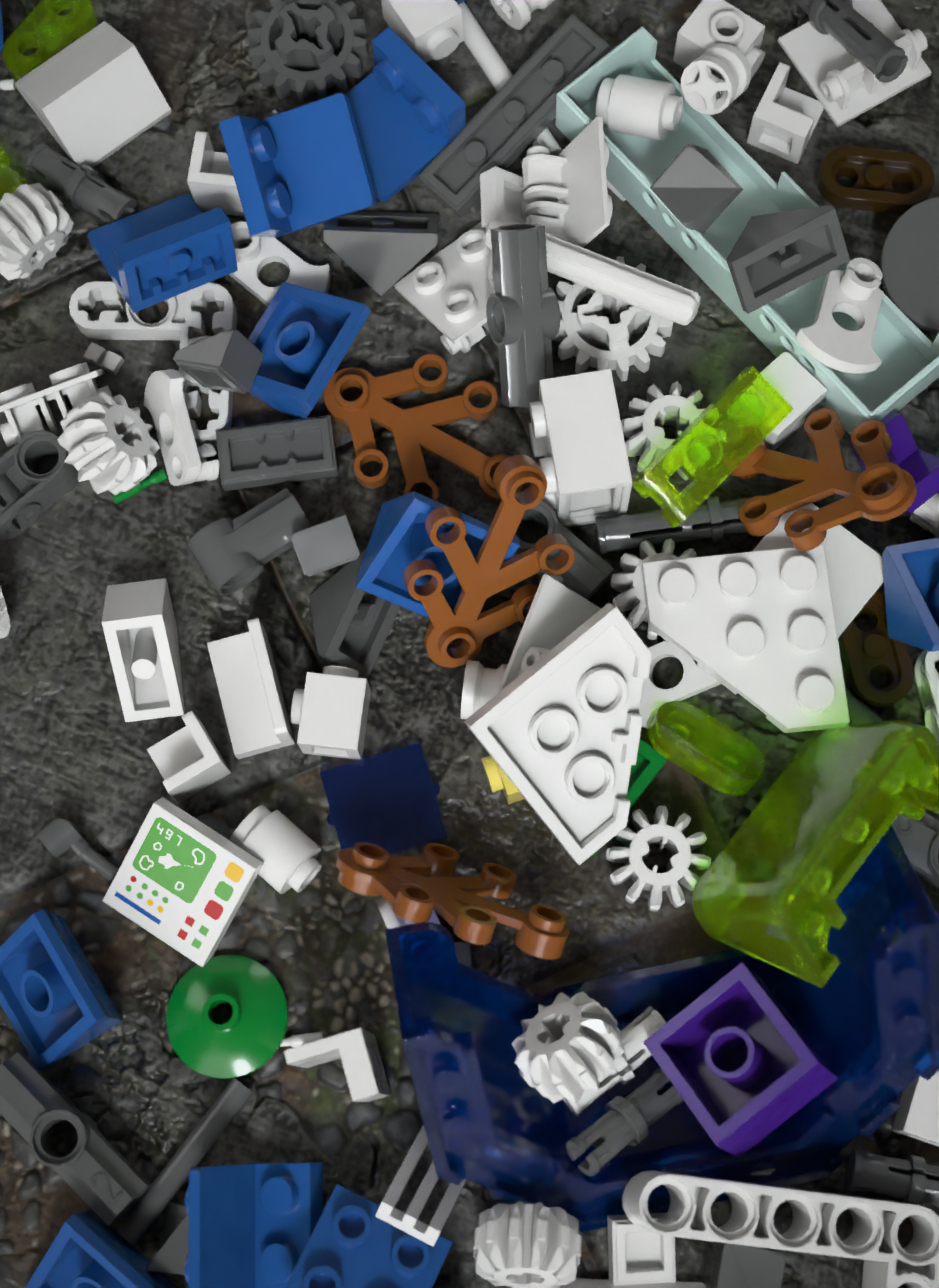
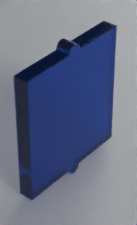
M420 743L320 772L331 811L327 816V822L330 826L335 827L341 850L353 848L356 843L365 842L380 846L392 855L448 838L436 799L440 794V788L437 784L431 782Z

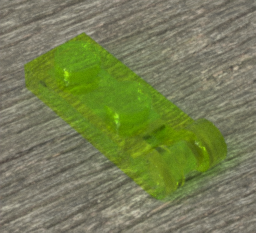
M754 366L746 367L654 462L639 473L632 482V487L643 498L650 496L662 508L660 516L672 528H675L684 522L791 413L793 408ZM678 468L692 481L680 493L667 480Z

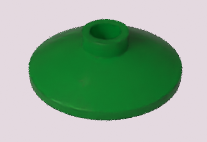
M239 955L215 956L210 958L203 967L198 964L192 967L175 986L169 999L166 1014L169 1040L179 1058L194 1071L216 1079L240 1078L263 1067L278 1051L288 1026V1003L284 990L277 978L259 962ZM220 1003H230L233 1009L231 1019L225 1024H216L213 1020L215 1007Z

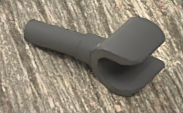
M62 818L55 819L38 832V837L56 859L72 848L78 857L109 882L116 876L119 869L84 840L80 830L72 821Z

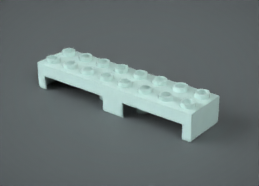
M643 26L557 93L555 126L572 142L596 118L597 96L605 78L616 79L618 75L625 74L675 84L676 95L682 96L684 101L682 119L676 131L670 130L663 141L611 132L608 129V125L603 124L604 141L607 142L609 147V160L606 167L607 180L776 358L783 352L790 353L827 389L821 405L824 408L836 411L844 429L850 435L854 428L864 421H881L889 413H897L939 377V333L932 343L884 293L873 337L874 351L883 361L877 370L857 374L841 372L822 364L805 351L795 336L801 328L813 326L824 279L829 272L749 314L743 311L726 259L752 216L819 206L786 172L781 173L777 184L710 115L701 114L686 102L681 91V85L655 59L657 40ZM688 144H694L707 149L743 188L742 192L704 233L686 228L649 188ZM850 261L834 268L833 270L846 271V267ZM843 312L832 313L835 322L840 327L850 331L859 330L857 322L850 315Z

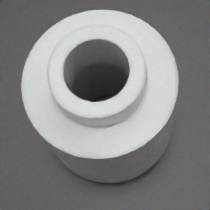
M620 74L616 79L605 78L603 80L596 101V117H603V124L608 125V129L611 132L663 141L670 130L676 131L682 119L684 101L682 96L676 95L674 83Z
M264 805L255 808L240 823L230 839L231 842L264 863L258 874L280 894L285 893L291 887L297 893L301 892L315 878L322 867L316 860L321 852V847L279 810L270 812Z

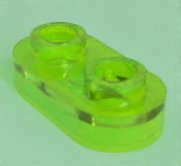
M40 1L10 35L3 48L4 62L15 81L33 71L97 26V18L91 1ZM73 9L67 15H58L63 10ZM28 48H38L32 55H23Z
M682 701L664 703L658 709L649 725L648 737L657 752L724 794L733 796L747 794L753 789L764 771L765 761L755 744L689 703Z

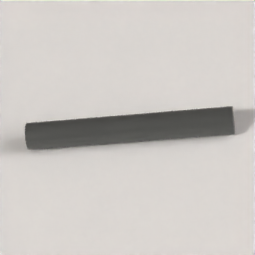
M238 1078L231 1079L116 1231L120 1236L135 1246L139 1243L189 1177L190 1169L199 1164L253 1093L251 1088Z

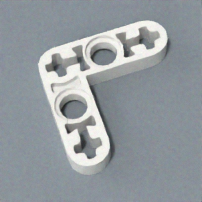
M114 281L85 283L76 289L69 303L70 315L80 332L88 338L97 340L180 341V349H183L211 337L205 336L206 327L200 312L205 311L207 302L212 301L217 303L219 312H215L213 315L212 330L214 335L223 331L237 329L236 308L231 295L221 285L211 282L164 300L169 305L168 313L163 320L152 324L140 320L138 316L139 311L133 313L127 302L125 306L129 321H123L119 311H124L122 301L125 299ZM102 300L107 310L110 311H102L99 315V320L92 321L86 311L94 310L95 302ZM179 367V372L184 376V400L196 445L201 446L202 444L210 443L216 446V430L228 429L232 426L233 392L203 387ZM198 392L209 394V407L213 416L218 418V420H210L206 430H199L195 421L191 420V418H197L201 415L202 399Z

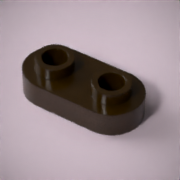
M843 146L832 150L824 158L818 174L817 184L822 197L834 206L904 214L914 205L928 199L934 185V173L925 159L913 153ZM847 177L853 181L854 186L843 187L836 179ZM896 183L905 184L910 189V192L907 194L899 193L893 188V185Z
M877 590L859 612V614L867 615L873 620L874 629L862 631L855 625L853 620L838 640L849 682L855 696L870 707L888 708L900 702L910 691L914 680V670L907 644L888 637L885 593ZM874 670L883 671L889 678V686L887 688L874 686L870 681V672Z

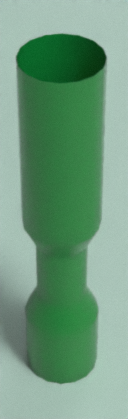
M162 468L152 473L150 477L140 481L138 485L129 491H122L117 495L111 493V496L117 504L140 493L145 487L151 484H158L168 478Z

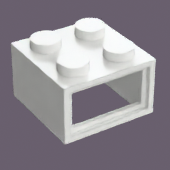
M611 369L539 380V401L529 403L531 417L529 432L534 457H545L539 459L540 468L547 479V490L542 502L552 508L556 514L557 521L566 528L596 523L595 517L601 516L603 518L627 514L632 477Z

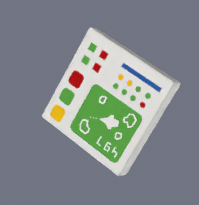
M162 797L153 803L103 902L203 967L213 957L264 863Z

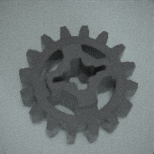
M269 0L271 8L269 13L262 10L254 12L257 28L248 29L247 31L251 48L248 52L252 68L258 69L260 82L264 87L275 83L278 98L283 100L290 91L297 92L299 105H305L309 93H317L318 98L323 99L328 97L327 90L335 87L337 91L345 94L348 91L346 76L361 77L362 68L360 60L367 59L369 54L366 40L367 32L364 19H358L356 4L353 1L341 6L340 0ZM281 32L282 36L275 40L278 33ZM344 37L342 50L336 57L334 52L341 47L340 39ZM275 42L276 49L272 51L273 43Z

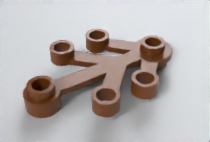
M426 354L417 359L413 368L379 377H374L368 371L361 368L350 367L339 370L333 374L324 389V402L328 412L334 419L349 425L357 456L354 461V471L358 482L362 486L371 489L381 487L387 482L390 475L387 457L376 448L371 424L372 420L393 433L406 481L404 495L423 488L432 493V500L440 502L438 487L427 474L421 448L479 479V489L482 496L488 502L500 505L502 499L495 489L490 476L498 465L510 456L498 454L489 457L436 428L437 426L468 418L479 421L491 418L498 407L496 389L488 382L476 381L466 387L463 395L405 410L386 401L387 399L417 390L432 394L444 389L448 382L446 362L438 355ZM427 367H435L441 371L440 377L434 381L424 380L420 374ZM349 387H358L363 391L361 397L355 401L343 399L342 393ZM476 394H485L490 397L491 402L484 408H476L470 403V399ZM369 461H376L383 468L378 475L369 477L361 472L363 465ZM525 483L521 484L515 493L522 492Z
M830 408L816 410L807 417L804 423V429L811 443L815 446L819 463L769 450L758 430L752 426H739L731 429L720 438L716 446L717 456L730 475L737 476L740 479H751L763 473L798 483L768 496L752 497L742 504L738 516L747 532L752 536L760 537L772 532L779 523L780 515L834 494L845 496V498L815 511L811 509L799 510L787 519L784 530L794 548L800 551H809L818 547L826 538V530L861 516L871 521L893 519L904 513L913 504L917 495V486L912 475L908 471L901 469L898 465L890 463L888 452L892 447V439L884 423L879 420L864 421L852 431L851 442L859 457L864 460L865 470L861 474L847 471L840 445L845 429L836 411Z
M513 455L506 458L498 465L494 472V487L502 500L476 560L465 540L466 526L457 510L448 506L439 507L433 510L426 519L425 528L432 543L436 547L443 549L462 587V592L454 610L451 609L441 592L444 580L434 562L428 559L415 560L404 571L403 580L409 594L415 600L421 601L431 620L427 627L424 644L431 660L440 666L452 668L465 665L467 660H473L479 654L484 638L518 621L524 624L529 610H523L528 602L533 601L539 586L533 584L522 586L516 590L511 600L480 613L487 598L542 570L549 575H560L568 571L573 565L575 559L573 549L564 536L555 533L543 536L536 543L535 547L503 562L525 511L536 507L542 501L547 490L546 476L538 463L527 455ZM531 482L527 489L515 493L521 484ZM446 522L455 523L449 532L437 533L438 528ZM562 549L558 557L546 560L547 555L551 551ZM432 575L428 583L415 585L419 577ZM462 638L457 643L448 645L454 639Z
M365 842L356 843L353 848H345L338 853L336 866L340 870L338 881L342 886L361 895H382L393 906L394 913L407 921L426 923L430 920L434 909L454 928V933L459 938L477 945L490 943L496 923L498 922L517 929L514 943L522 951L542 959H557L562 955L569 935V929L565 925L567 917L560 910L551 906L536 904L531 907L529 913L480 897L490 896L498 899H508L511 897L517 874L504 865L485 863L479 876L453 877L460 854L455 849L440 843L426 844L422 856H390L384 848ZM421 875H431L434 877H424Z

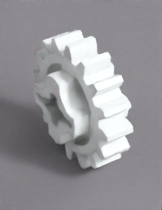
M618 256L616 261L625 264L624 257ZM641 263L635 268L645 272L646 266ZM559 281L556 285V297L560 300L558 301L560 329L556 338H551V340H563L558 348V357L561 360L572 356L577 357L575 373H583L589 366L597 368L596 371L611 369L616 370L621 382L627 381L629 366L635 365L638 370L645 373L649 370V354L657 357H662L664 354L666 342L662 338L671 336L673 321L575 282L571 285L567 282ZM592 293V297L587 304L577 306L586 295ZM603 315H611L613 321L618 323L610 324L607 316ZM648 326L642 338L630 346L629 340L632 335L642 333L643 327Z

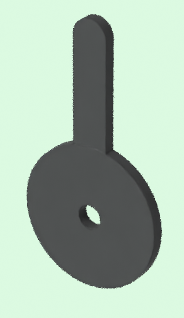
M939 197L922 201L907 210L889 231L880 256V270L883 275L881 281L887 297L915 326L933 333H939Z

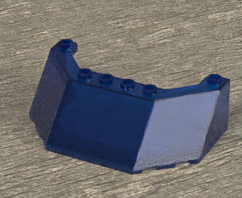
M889 819L852 827L835 838L828 851L830 881L771 941L529 994L459 963L453 937L442 925L422 922L385 930L402 1042L437 1177L459 1185L464 1179L489 1188L491 1198L508 1205L516 1204L520 1200L525 1204L542 1202L544 1206L549 1208L560 1207L567 1214L579 1220V1232L581 1233L608 1227L607 1216L626 1215L622 1199L625 1186L633 1176L642 1171H661L780 1187L827 1178L843 1163L839 1152L859 1133L870 1137L901 1107L898 1096L918 1076L929 1080L939 1071V918ZM743 962L767 984L839 1078L740 1158L716 1146L686 1102L683 1101L648 1128V1137L637 1146L628 1144L603 1165L594 1176H588L580 1171L577 1166L586 1160V1157L595 1148L590 1147L575 1161H572L566 1149L567 1141L579 1135L605 1114L604 1107L617 1096L625 1098L633 1092L640 1084L652 1076L656 1069L660 1068L659 1064L651 1055L633 1070L634 1078L625 1085L618 1082L610 1090L608 1089L579 1116H576L563 1100L553 1104L548 1098L543 1097L534 1086L530 1087L519 1073L520 1069L515 1064L517 1053L512 1042L524 1033L521 1021L533 1019L539 1013L538 1003L546 1007L552 1005L557 995L561 992L572 998L583 991L589 998L594 999L596 1002L598 1001L603 1008L606 1007L616 1019L618 1023L616 1026L620 1031L633 1022L649 1006L658 1011L664 1020L668 1022ZM671 1081L667 1082L665 1087L657 1093L659 1096L673 1086ZM659 1185L649 1194L647 1209L649 1213H667L670 1206V1194L665 1186ZM722 1193L715 1198L713 1203L729 1200V1197Z

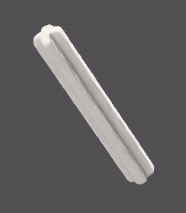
M497 216L494 220L490 221L484 239L485 244L488 248L492 249L491 229L521 223L504 216ZM545 233L547 272L683 326L688 325L695 318L701 301V297L697 292Z

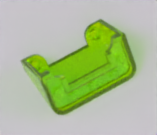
M892 720L817 730L809 737L708 870L695 884L693 890V911L696 919L708 936L822 988L840 964L837 957L827 951V938L830 927L833 926L840 929L847 920L835 901L899 814L920 821L926 813L924 807L939 814V744L933 733L927 727L904 720Z

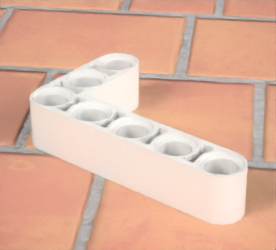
M642 1171L633 1176L624 1189L622 1196L623 1209L628 1219L637 1227L664 1236L864 1260L862 1288H898L902 1284H905L906 1288H939V1216L931 1209L920 1205L661 1171ZM663 1185L670 1194L669 1210L662 1218L654 1220L648 1212L647 1200L655 1187ZM725 1193L731 1201L732 1213L727 1223L717 1228L711 1219L710 1210L715 1198ZM784 1201H787L793 1211V1220L790 1228L780 1235L774 1226L773 1217L777 1207ZM848 1209L853 1217L854 1226L850 1236L841 1242L836 1234V1222L841 1212ZM908 1217L913 1225V1237L908 1246L902 1249L898 1242L897 1232L900 1223Z

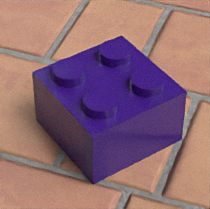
M743 962L643 1042L715 1145L737 1158H740L839 1079L767 984Z

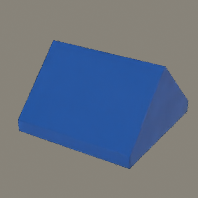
M282 282L248 338L264 354L250 394L292 420L306 418L314 408L371 313V310L362 303Z
M411 492L382 503L356 578V588L429 618L421 601L411 597L403 580L404 571L410 563L419 559H428L438 567L444 580L441 592L451 609L454 610L462 592V587L443 549L436 547L432 543L425 528L428 515L436 508L445 505L417 492ZM458 511L466 526L465 540L476 560L490 525ZM446 522L438 528L437 533L449 532L455 523ZM513 538L503 562L511 559L520 546L519 538ZM432 575L419 577L415 585L428 583Z
M939 538L886 546L882 553L888 637L929 652L938 651Z
M45 909L37 911L0 946V1005L33 1063L40 1071L56 1064L123 1021L63 917Z
M93 1210L75 1213L65 1221L25 1288L179 1287L162 1272L147 1271L150 1261L120 1236L111 1226L108 1227Z

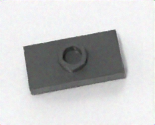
M331 415L216 430L221 485L224 491L339 476Z

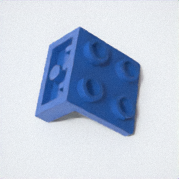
M390 27L386 28L372 40L375 62L373 72L346 94L352 108L375 196L381 202H388L414 180L466 126L465 102Z
M338 93L262 120L238 115L218 122L250 236L277 238L376 205L375 192L350 101L346 94Z
M188 194L158 204L88 233L91 247L133 313L238 271L229 218L220 206L202 213L193 198Z
M322 1162L251 1163L192 1167L189 1171V1186L185 1195V1207L189 1216V1239L184 1272L188 1288H285L323 1213Z
M337 1184L285 1288H432L453 1242L439 1235L433 1247L375 1217L380 1205Z

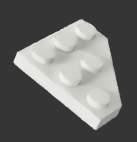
M824 544L809 551H800L793 547L645 562L642 564L641 570L648 627L667 642L669 640L690 655L698 662L697 665L735 695L737 693L762 711L767 715L765 718L784 733L841 728L846 727L850 723Z
M610 603L606 604L464 721L578 865H581L627 826L630 801L627 799L631 765H636L643 716L639 714L644 679L649 678L652 658L651 652L619 609Z

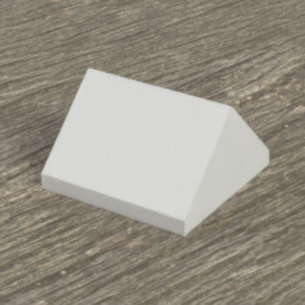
M105 21L15 82L16 88L70 160L79 166L86 164L92 168L171 114V108L135 45Z

